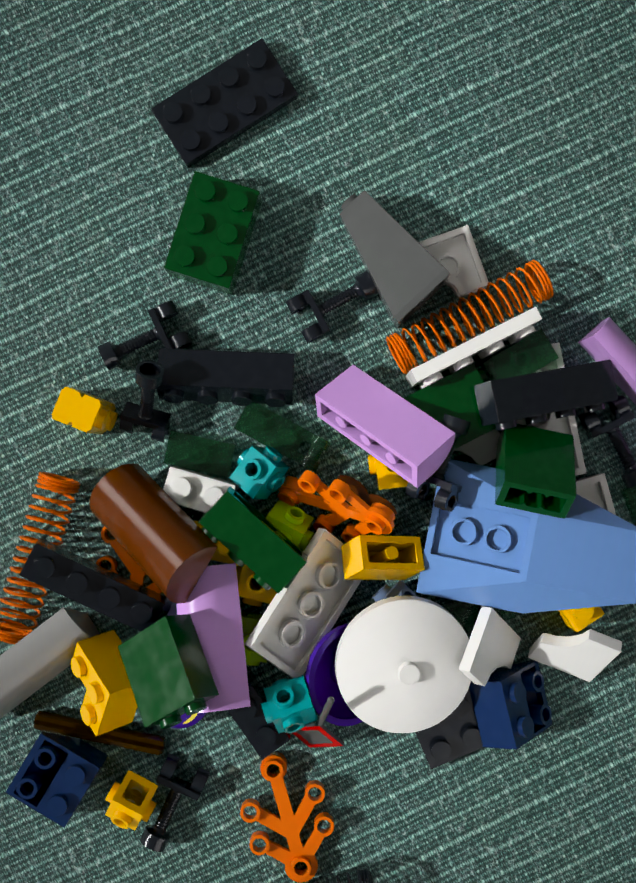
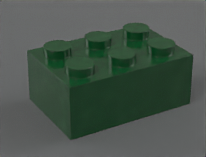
M195 171L164 266L170 276L233 295L262 204L260 191Z

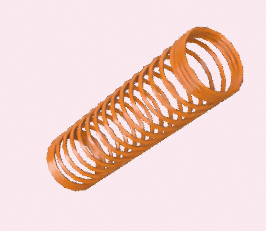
M531 260L525 263L524 269L521 267L516 268L515 274L508 272L505 279L497 278L496 284L490 282L486 289L478 288L477 295L472 292L469 293L468 300L461 297L459 298L458 305L453 302L450 303L449 310L440 308L439 315L431 313L430 321L426 318H421V327L417 323H412L411 331L407 328H402V337L397 333H392L389 337L386 336L389 350L400 370L407 374L414 368L413 364L415 367L419 366L408 346L404 331L415 342L424 362L428 361L424 350L417 340L414 326L424 336L434 358L438 356L426 334L423 321L433 330L444 353L447 352L446 345L435 328L433 316L441 322L452 347H457L451 331L444 322L442 311H445L450 316L460 340L463 343L467 342L463 330L453 316L452 306L456 307L460 312L472 338L476 337L471 322L462 310V300L469 306L478 329L482 333L486 332L479 314L471 304L470 296H474L478 300L485 320L491 328H494V319L480 298L481 290L487 294L496 318L500 323H504V315L498 303L490 294L489 286L491 285L496 288L500 303L506 314L510 318H514L513 308L506 295L499 288L500 280L506 284L507 292L516 310L519 313H523V304L515 289L508 282V276L510 275L515 278L516 286L524 303L529 308H533L531 295L518 277L519 270L524 272L528 288L538 303L552 298L554 294L552 282L544 267L538 261ZM520 285H521L522 288L524 289V291H525V293H526V295H527V297H528V299H529L530 304H529L528 301L526 300V298H525V296H524V294H523V292H522V290H521ZM511 291L513 292L514 296L516 297V299H517V301H518V303H519L520 308H519L518 305L516 304V302H515V300H514V298H513V296H512ZM503 299L505 300L510 312L508 311Z
M39 472L38 479L36 480L40 484L36 483V487L61 494L72 501L51 499L37 494H32V497L55 503L69 511L51 510L33 504L28 506L35 510L54 514L63 518L66 522L50 521L33 515H25V517L30 520L53 525L63 532H50L29 525H23L22 527L28 531L47 534L56 538L60 542L53 544L59 546L63 544V540L57 535L67 533L65 528L60 525L70 523L64 514L73 512L65 504L76 502L75 498L69 494L79 492L78 489H80L79 486L81 484L64 476ZM19 536L21 540L36 544L38 539L33 537ZM16 546L17 550L29 554L33 550V548ZM21 556L12 557L15 561L24 564L28 559ZM16 566L9 567L11 571L18 574L23 569ZM7 577L6 579L10 583L39 588L44 592L42 595H35L13 587L3 588L4 592L8 594L35 598L41 602V605L33 606L13 598H0V601L6 605L33 609L38 612V615L30 616L14 609L0 608V614L18 619H30L35 623L34 626L28 627L17 621L0 618V621H3L0 622V641L15 645L32 632V629L38 626V622L35 620L41 616L38 608L45 605L41 598L48 595V593L39 584L17 577Z

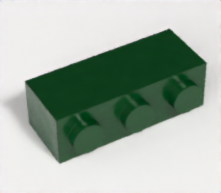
M231 486L199 521L203 526L201 530L214 543L220 541L228 548V556L237 565L243 567L246 564L256 573L253 576L254 579L266 590L272 588L279 593L307 563V555Z

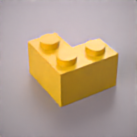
M114 630L78 641L73 658L71 659L73 674L80 678L86 687L80 714L83 722L87 726L90 725L96 737L133 722L138 707L118 648L122 642Z

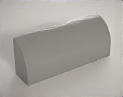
M63 607L0 655V719L71 665V659L73 658L78 641L100 634L87 613Z

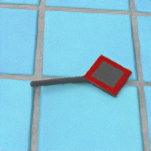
M328 697L317 723L305 724L301 730L292 733L308 747L344 746V742L323 725L335 701L334 698Z

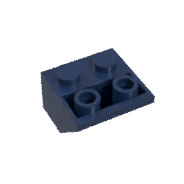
M530 660L513 664L511 669L497 668L490 675L486 686L477 685L471 681L469 689L483 747L517 750L553 725L551 719L552 712L544 689V678L537 661Z
M42 731L5 793L65 828L108 758V755L82 739Z

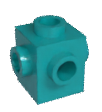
M251 446L240 455L237 461L238 466L229 479L252 499H267L271 493L276 492L284 483V475L289 467L281 461L283 458L282 454L271 446Z
M303 675L291 680L287 678L280 679L274 682L272 686L264 688L267 702L261 703L267 724L273 722L278 733H294L301 730L305 724L318 720Z

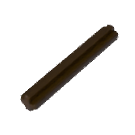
M45 711L37 712L33 725L35 729L156 755L163 753L166 742L164 736L122 727L96 737L90 725L87 726L82 719Z

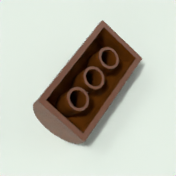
M124 464L116 467L103 476L94 487L89 501L92 513L171 602L186 603L218 546L139 464Z

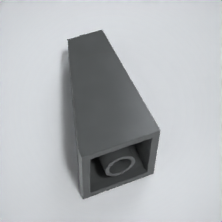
M364 190L360 195L357 196L354 193L346 199L341 206L343 211L340 213V218L365 269L370 274L378 290V295L392 323L398 329L446 284L450 273Z

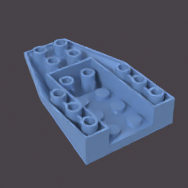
M450 459L446 475H444L445 480L462 486L461 492H458V502L452 512L435 507L433 502L423 554L425 570L419 574L416 593L522 614L636 604V526L576 494V498L565 519L495 505L496 468ZM440 486L436 487L435 496L438 490L441 488Z

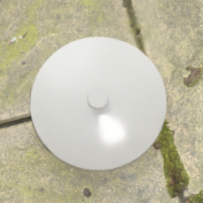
M405 595L377 601L363 609L353 618L344 630L338 643L335 655V674L341 695L350 710L359 719L376 729L391 733H413L428 729L446 719L459 706L469 689L471 680L459 670L469 638L457 619L447 609L431 600Z

